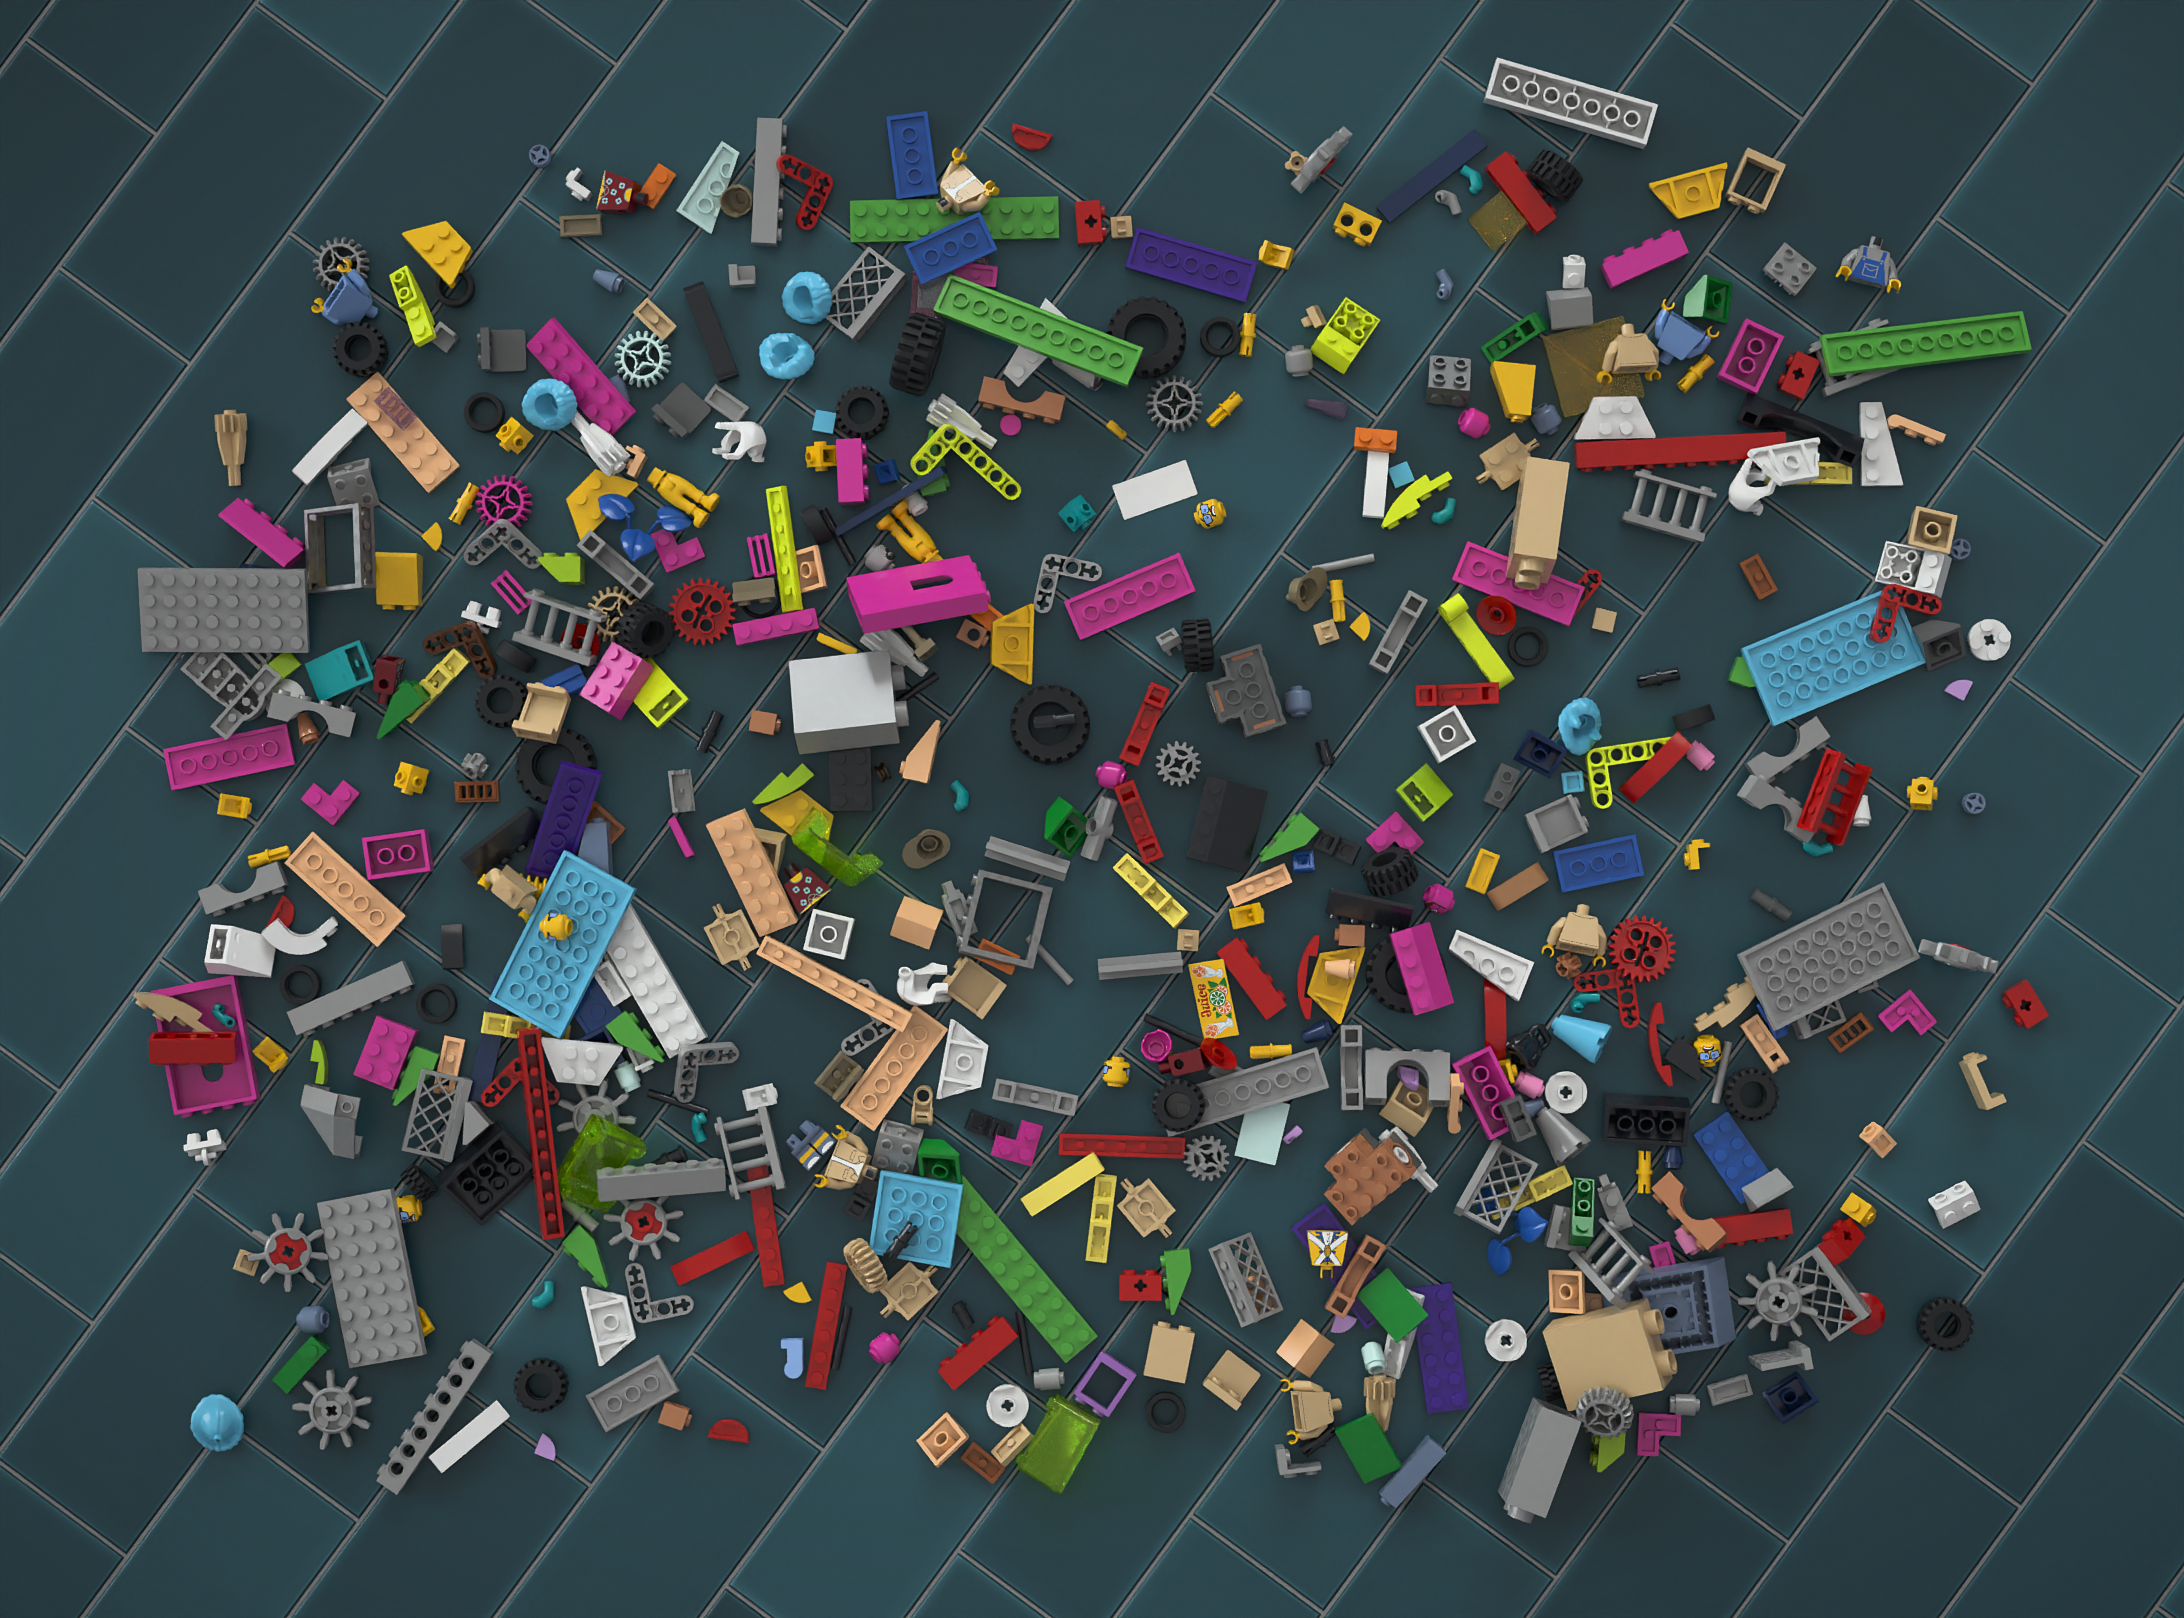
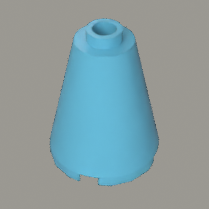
M1561 1015L1559 1018L1555 1017L1551 1028L1554 1029V1035L1594 1064H1596L1601 1056L1604 1044L1607 1043L1612 1030V1026L1567 1015Z

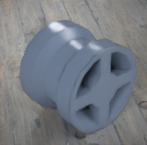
M535 145L529 152V158L536 167L545 168L551 163V153L544 145Z
M1956 539L1952 541L1948 556L1952 560L1960 561L1969 556L1971 546L1967 540Z
M1970 793L1964 796L1961 804L1965 812L1976 814L1983 811L1986 802L1981 794Z

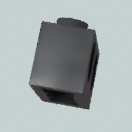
M1499 763L1482 802L1503 810L1521 771Z
M1515 1095L1498 1102L1514 1142H1520L1537 1134L1521 1095Z

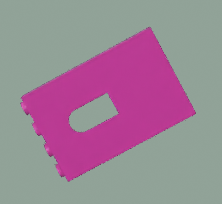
M969 555L846 577L848 596L864 634L988 611V603L991 602L989 590H986L985 581H982L976 562H972ZM953 579L949 584L918 590H913L912 587Z
M238 975L151 991V993L178 999L202 1013L198 1021L213 1032H237L238 1057L236 1063L222 1065L223 1075L218 1081H208L204 1077L202 1065H199V1063H190L185 1066H180L177 1063L165 1065L174 1115L181 1114V1118L194 1116L193 1111L198 1110L205 1114L214 1112V1107L222 1106V1110L235 1108L234 1103L242 1102L243 1106L256 1104L255 1099H260L261 1095ZM216 1003L225 1005L224 1013L235 1020L233 1027H226L212 1015V1009H214ZM177 1016L171 1022L166 1019L162 1022L156 1018L158 1032H192L194 1028L188 1024L185 1027L175 1021Z

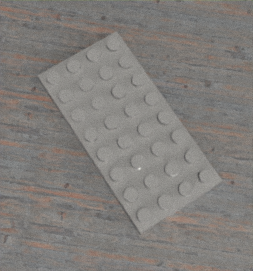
M138 568L142 652H310L306 569Z
M1884 882L1737 954L1773 1031L1920 958Z
M394 1188L317 1203L321 1227L324 1231L323 1237L349 1368L427 1354Z

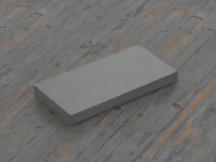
M658 1354L587 1394L586 1398L605 1432H608L680 1390L661 1355Z

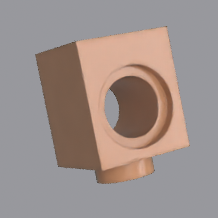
M965 619L956 639L979 650L981 646L985 647L990 636L987 635V629ZM971 630H977L980 632V637L976 641H971L968 638V633Z
M752 710L749 731L775 736V733L779 732L781 727V720L778 719L779 715Z
M1339 924V928H1335L1334 941H1338V945L1364 947V925Z
M667 1400L663 1406L658 1423L682 1431L685 1426L688 1427L692 1415L689 1412L691 1408Z

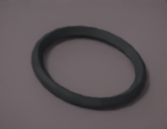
M751 576L745 581L755 580V577ZM774 580L778 592V600L771 611L765 614H756L749 611L746 606H741L742 610L754 618H766L773 615L781 605L778 583Z

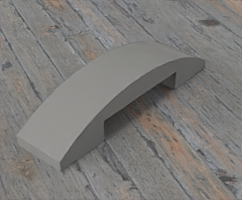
M996 1078L992 1099L1074 1116L1078 1095Z

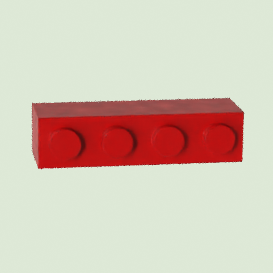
M1504 152L1486 166L1485 172L1536 236L1556 220L1555 214L1557 212L1550 203L1547 205L1543 200L1544 195L1538 187H1533L1527 172L1520 170L1515 156Z
M1235 938L1216 953L1224 960L1226 967L1265 1020H1268L1287 1006L1284 1002L1287 998L1280 989L1278 991L1274 989L1272 984L1275 982L1268 972L1263 974L1260 970L1262 964L1256 956L1251 957L1247 950L1250 948L1243 938L1240 941L1238 938Z
M152 1032L149 1038L150 1064L165 1066L169 1063H177L180 1066H185L190 1063H199V1065H210L211 1063L230 1065L236 1063L238 1057L237 1032Z
M1787 1207L1713 1218L1729 1235L1715 1249L1725 1248L1727 1243H1734V1246L1745 1245L1747 1240H1754L1755 1243L1766 1242L1768 1237H1775V1240L1788 1238V1234H1793L1790 1209Z
M997 1315L987 1323L989 1326L984 1331L979 1329L971 1336L973 1340L968 1345L965 1343L961 1344L955 1350L956 1355L951 1359L947 1356L939 1363V1374L953 1390L958 1388L1019 1336L1003 1315L1000 1318Z

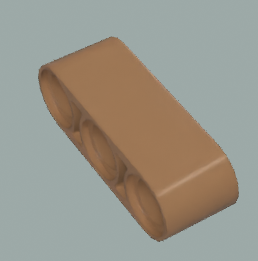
M1539 862L1486 894L1495 909L1499 911L1544 884L1549 879Z

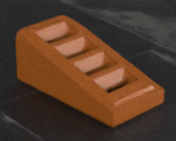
M499 781L455 782V803L499 802ZM488 785H492V797L488 798ZM462 786H466V798H462ZM471 786H474L475 798H471ZM479 786H483V798H480Z
M1861 1010L1827 1036V1038L1841 1054L1873 1031L1874 1026ZM1858 1020H1861L1864 1024V1029L1857 1023ZM1851 1025L1859 1032L1857 1035L1850 1028ZM1844 1030L1852 1037L1850 1040L1843 1033ZM1837 1035H1840L1845 1042L1843 1046L1836 1038Z

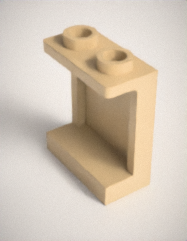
M539 682L535 684L527 683L528 695L519 720L513 721L512 729L518 737L556 744L571 698L563 687H548Z
M968 956L964 959L960 957L953 966L956 969L953 975L950 976L948 974L942 983H948V995L983 1019L1007 984Z
M1974 1052L1964 1055V1060L1958 1063L1978 1108L1989 1110L2007 1102L2004 1094L1996 1092L1989 1094L1977 1067L1978 1063L1987 1060V1056Z
M1158 1321V1324H1153L1143 1375L1185 1384L1195 1333L1187 1326L1179 1325L1178 1328L1170 1327V1323Z

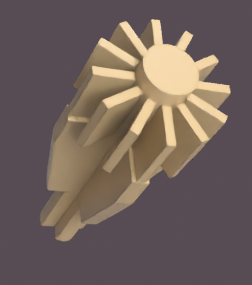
M224 410V414L214 415L215 432H217V441L223 465H228L229 486L241 485L240 465L244 464L247 417L246 413L238 414L236 410Z
M1380 1373L1374 1375V1377L1371 1375L1365 1377L1364 1396H1367V1414L1374 1413L1385 1433L1389 1426L1393 1398L1395 1397L1396 1379L1386 1377V1374Z

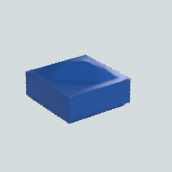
M895 459L874 465L879 485L900 479Z
M1313 850L1292 851L1294 873L1315 872Z

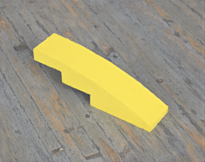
M1818 462L1819 476L1816 480L1790 485L1852 484V468L1841 463ZM1770 477L1764 481V485H1768L1771 480Z
M454 647L433 668L426 678L419 682L431 699L407 719L411 724L471 662L458 647Z
M1128 853L1113 867L1174 929L1189 915Z
M484 1012L481 1033L517 1038L516 1029L534 1027L536 1025L519 1016ZM571 1025L568 1026L562 1039L569 1040ZM540 1028L541 1038L559 1039Z
M1092 1152L1022 1197L1021 1201L1030 1215L1034 1216L1105 1169L1095 1153Z
M1565 1165L1530 1179L1513 1211H1517L1572 1185L1573 1182ZM1520 1184L1510 1188V1191L1519 1190ZM1509 1197L1499 1199L1501 1209L1510 1207ZM1499 1214L1492 1215L1493 1220L1500 1218Z
M1096 1175L1086 1261L1102 1263L1107 1261L1117 1176Z

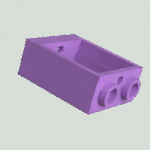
M1101 1350L1073 1391V1394L1076 1395L1075 1399L1081 1404L1086 1405L1088 1403L1094 1407L1092 1411L1100 1417L1104 1415L1109 1417L1137 1374ZM1101 1362L1126 1378V1381L1108 1408H1105L1082 1392V1389Z

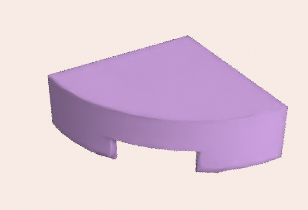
M1969 680L1955 681L1949 684L1944 692L1964 701L1973 682Z
M1399 1066L1397 1068V1075L1400 1081L1409 1089L1416 1091L1419 1087V1070Z
M1296 1125L1282 1140L1286 1144H1290L1302 1133V1130Z
M1335 1315L1330 1332L1342 1333L1349 1330L1355 1324L1357 1318L1346 1315L1343 1319Z
M542 1433L534 1453L554 1461L556 1457L554 1443L548 1435Z

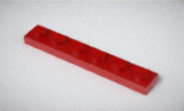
M1059 1133V1155L1088 1156L1094 1152L1096 1156L1185 1159V1137Z
M767 1165L747 1169L749 1182L770 1177ZM771 1185L750 1190L763 1285L768 1287L785 1284Z
M829 1261L826 1263L805 1387L826 1390L848 1267L846 1264Z

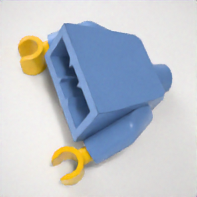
M344 258L343 261L347 264V268H344L341 264H338L337 268L340 272H346L347 276L343 274L326 302L322 298L315 299L314 302L320 308L313 305L311 310L314 313L322 312V316L336 325L355 324V322H360L364 316L374 319L378 308L372 305L371 290L361 275L355 269H351L352 262L348 258Z
M1664 299L1661 305L1662 310H1660L1655 322V338L1659 341L1657 346L1663 349L1659 360L1669 365L1674 356L1679 360H1683L1684 358L1690 359L1703 353L1711 343V340L1719 335V331L1715 335H1711L1710 329L1713 326H1710L1705 331L1672 311L1675 306L1674 302L1671 307H1666V299Z

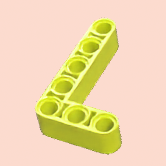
M945 423L940 426L913 456L910 462L912 470L918 475L923 476L928 474L944 455L952 449L1005 498L1014 500L1021 494L1020 485L951 423ZM952 428L954 430L953 437L946 439L944 432ZM964 442L969 443V450L961 453L960 445ZM934 444L940 445V451L937 454L930 453V448ZM983 456L985 459L984 464L980 467L975 466L976 458ZM919 460L926 461V466L922 470L916 469V463ZM998 470L1000 477L997 480H991V472ZM1009 484L1015 485V491L1012 494H1006L1005 492Z
M1459 593L1437 608L1440 615L1490 683L1499 682V690H1501L1515 679L1467 613L1469 607Z
M1671 737L1595 748L1588 751L1585 755V764L1593 806L1597 809H1605L1612 803L1613 798L1608 766L1649 760L1655 754L1652 749L1653 745L1659 743L1663 746ZM1634 746H1638L1642 750V755L1639 758L1632 755V748ZM1614 749L1621 752L1619 761H1615L1611 757V752ZM1593 752L1598 753L1601 757L1598 764L1591 762L1590 756ZM1596 773H1600L1604 777L1601 785L1596 784L1593 780ZM1599 794H1604L1607 797L1605 805L1598 804L1597 796Z

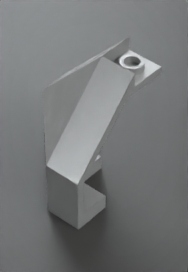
M311 1083L305 1084L300 1106L332 1154L351 1159L359 1158L363 1137L355 1135V1125L361 1098L330 1092L331 1087Z

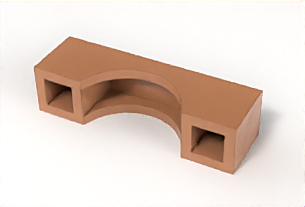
M984 376L978 401L986 409L994 410V407L1003 409V413L1014 415L1015 412L1022 413L1024 418L1034 420L1035 417L1043 418V422L1055 425V422H1060L1066 396L1045 391L1037 400L1023 403L1009 395L1006 390L1005 381Z
M1670 1171L1651 1188L1655 1192L1652 1196L1660 1205L1663 1202L1669 1208L1667 1213L1674 1220L1678 1218L1683 1223L1680 1227L1688 1235L1693 1234L1696 1237L1695 1243L1702 1251L1706 1249L1711 1253L1729 1237L1727 1232L1713 1218L1695 1220L1688 1216L1683 1204L1687 1189Z
M1367 1233L1365 1234L1326 1302L1325 1309L1343 1319L1345 1318L1365 1278L1385 1249L1386 1245Z

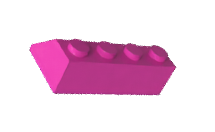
M237 498L218 515L220 518L286 569H294L306 554L303 542L296 537L292 540L286 535L288 531L280 524L277 526L273 525L270 522L272 518L263 511L259 514L254 510L256 505L248 499L243 501Z
M1430 922L1389 934L1413 1015H1419L1454 1003Z
M1491 1046L1451 1063L1450 1067L1453 1073L1459 1074L1460 1082H1464V1095L1486 1139L1492 1140L1508 1132L1509 1129L1498 1102L1515 1096Z

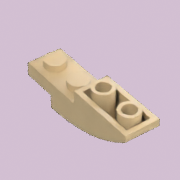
M1747 976L1744 978V983L1740 985L1735 983L1726 989L1728 993L1724 994L1727 1000L1726 1004L1722 1001L1713 1007L1715 1011L1708 1015L1705 1012L1695 1018L1697 1022L1693 1026L1697 1032H1701L1715 1022L1719 1028H1723L1742 1013L1756 995Z
M135 992L133 995L137 999L135 1002L137 1005L145 1010L149 1007L155 1011L152 1015L162 1022L165 1019L171 1022L177 1016L175 1021L184 1027L188 1024L194 1028L192 1032H213L198 1021L202 1015L200 1011L178 999L149 992Z

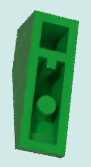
M1536 311L1487 342L1481 349L1492 365L1494 361L1501 360L1549 328L1540 313Z
M416 679L409 682L405 680L397 686L398 691L392 696L376 736L379 740L388 736L431 699Z
M317 1334L311 1336L272 1381L288 1394L324 1357L331 1347Z

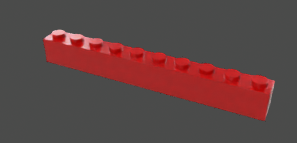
M1786 432L1574 443L1575 469L1580 468V472H1593V468L1601 467V471H1614V466H1622V470H1634L1635 465H1643V469L1656 468V464H1664V468L1677 467V463H1685V467L1698 466L1697 462H1706V466L1718 465V461H1727V465L1739 464V460L1749 458L1747 453L1750 449L1786 443Z
M537 1026L516 1029L540 1233L543 1240L565 1237L540 1028Z

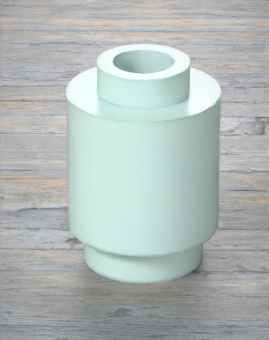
M628 1060L617 1065V1069L614 1070L621 1089L624 1088L625 1093L641 1087L639 1082L641 1079L638 1072L635 1071L634 1064H629Z
M1376 1342L1366 1343L1361 1349L1365 1368L1370 1374H1380L1385 1370L1386 1365L1382 1346Z

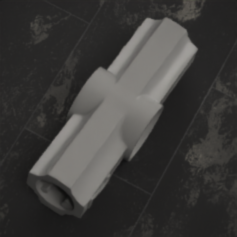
M1107 796L1100 797L1094 817L1089 818L1086 823L1087 837L1080 854L1081 856L1094 861L1099 859L1105 839H1109L1113 833L1112 819L1119 801Z

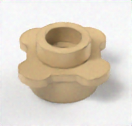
M1294 151L1291 153L1290 160L1285 163V168L1292 170L1298 176L1301 173V167L1308 158H1304L1299 152Z

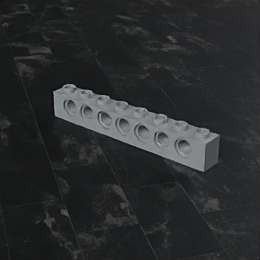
M472 1339L470 1342L466 1340L459 1350L462 1352L459 1359H453L448 1366L450 1370L446 1377L442 1376L436 1384V1387H438L436 1393H431L424 1402L427 1406L423 1412L418 1411L412 1420L415 1424L411 1430L407 1428L400 1439L403 1440L399 1447L395 1446L389 1454V1457H391L387 1465L383 1463L377 1474L379 1477L376 1481L396 1495L402 1491L495 1353L476 1339ZM466 1357L474 1360L473 1368L465 1366L464 1360ZM454 1375L461 1376L462 1384L460 1386L453 1383L452 1378ZM443 1392L450 1395L451 1400L449 1403H444L441 1400ZM430 1410L438 1412V1420L430 1419ZM422 1427L427 1431L426 1438L418 1436V1428ZM407 1445L414 1447V1455L411 1456L406 1453L405 1448ZM394 1463L402 1464V1473H397L394 1470Z

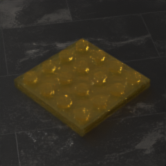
M1624 316L1597 322L1593 326L1579 327L1542 337L1564 419L1587 413L1593 397L1636 396L1637 399L1645 397L1639 373L1612 374V371H1610L1609 374L1612 377V381L1609 384L1606 383V375L1602 377L1601 383L1597 381V374L1603 371L1602 364L1610 343L1618 335H1622L1621 326L1626 324Z

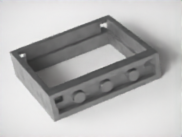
M356 503L304 510L307 594H331L376 589L373 504ZM353 513L355 583L326 586L324 517Z
M979 869L977 874H973L971 886L974 889L973 894H968L966 906L969 907L967 915L963 914L961 927H964L962 935H958L956 947H959L958 953L1032 971L1053 888ZM983 879L1041 893L1025 960L967 946Z

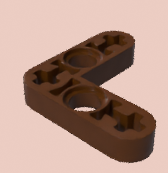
M465 621L432 633L423 641V649L431 655L464 645L478 675L484 679L493 676L497 671V663L479 626L474 621ZM466 629L473 631L472 634L465 633L461 635ZM452 633L456 637V642L448 641L446 634ZM441 640V642L436 647L434 645L431 646L429 644L430 642L435 643ZM479 645L483 649V654H476L473 646ZM483 667H490L491 670H484Z

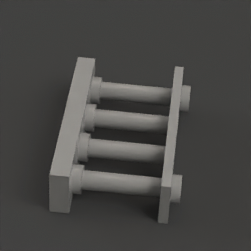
M1878 318L1868 322L1869 326L1860 330L1881 328L1889 322L1887 319L1881 321ZM1820 341L1810 344L1811 348L1806 351L1807 355L1815 353L1817 359L1820 360L1819 365L1826 380V387L1821 390L1823 398L1902 369L1864 372L1859 375L1857 373L1844 376L1845 380L1837 382V379L1834 380L1833 376L1828 377Z
M1645 469L1635 471L1633 477L1639 479L1632 507L1628 512L1624 511L1622 513L1620 521L1699 544L1703 543L1705 534L1701 533L1699 528L1707 500L1716 498L1717 494L1712 492L1713 489L1705 486H1700L1699 489L1652 475L1651 471ZM1647 481L1659 484L1651 515L1648 517L1641 516L1639 510ZM1667 487L1680 490L1671 521L1669 520L1668 523L1660 521L1661 518L1659 516ZM1691 493L1700 497L1692 526H1689V529L1680 527L1681 523L1679 522L1687 494Z
M539 589L525 592L523 597L532 599L525 628L514 632L512 640L586 666L596 664L598 656L591 654L590 648L597 622L607 621L608 616L603 615L602 611L590 608L588 610L544 595L545 592ZM541 602L550 605L551 609L544 635L538 636L534 634L533 627ZM559 609L570 612L563 641L558 643L553 641L552 634ZM579 615L588 618L589 623L582 648L576 649L572 647L571 641Z
M758 1107V1113H755V1116L724 1123L722 1117H717L718 1123L714 1125L717 1136L721 1135L732 1183L729 1185L731 1197L735 1196V1200L739 1201L742 1200L740 1193L770 1185L772 1187L776 1186L778 1191L787 1189L768 1107ZM754 1124L762 1125L763 1133L760 1136L729 1144L726 1131ZM761 1144L763 1146L766 1145L768 1154H765V1157L736 1164L733 1163L732 1151ZM763 1165L771 1166L773 1174L769 1175L770 1177L738 1185L736 1172Z
M1600 1218L1598 1221L1605 1227V1230L1585 1252L1580 1254L1573 1249L1568 1256L1609 1302L1623 1310L1627 1305L1626 1301L1622 1298L1626 1288L1643 1269L1652 1275L1655 1271L1650 1266L1652 1262L1644 1255L1640 1256L1619 1233L1618 1230L1620 1228L1612 1220L1607 1222ZM1612 1235L1616 1241L1596 1263L1592 1264L1591 1257ZM1623 1247L1626 1253L1606 1275L1602 1276L1601 1273L1603 1271L1601 1269ZM1633 1258L1637 1264L1617 1287H1612L1613 1279Z

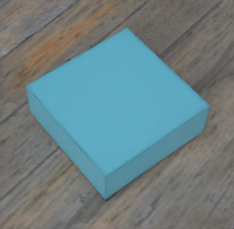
M816 410L812 431L833 435L836 413Z
M1407 461L1388 469L1395 489L1415 481Z
M1582 771L1561 773L1563 794L1585 791Z

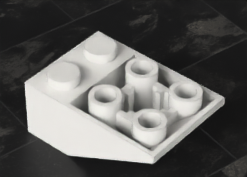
M1886 541L1875 582L1886 585L1897 584L1941 599L1952 558L1946 554Z
M211 924L204 963L208 973L271 978L276 948L262 934L234 926Z

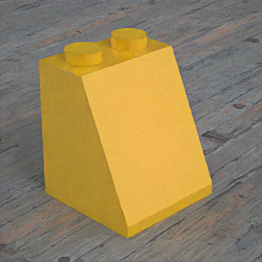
M1494 361L1490 366V373L1505 418L1511 419L1510 422L1512 423L1527 421L1531 416L1536 365Z
M375 552L377 605L382 606L383 610H395V606H403V610L414 611L416 607H422L423 556L417 553Z

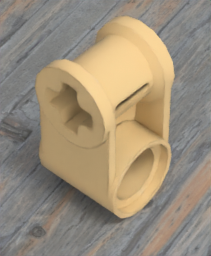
M927 1085L919 1086L914 1092L911 1125L924 1123L932 1126L933 1090ZM920 1090L928 1091L929 1099L925 1101L919 1099L918 1092Z

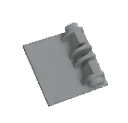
M1784 242L1762 270L1765 272L1764 275L1769 276L1772 280L1776 279L1774 283L1780 282L1779 287L1783 285V289L1789 295L1795 296L1817 268Z

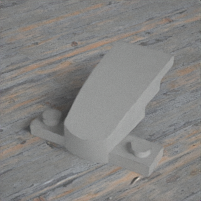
M195 652L180 669L195 681L198 686L210 694L212 698L226 707L223 713L210 726L225 740H228L244 721L254 720L263 713L268 703L266 696L283 678L266 663L251 679L225 652Z

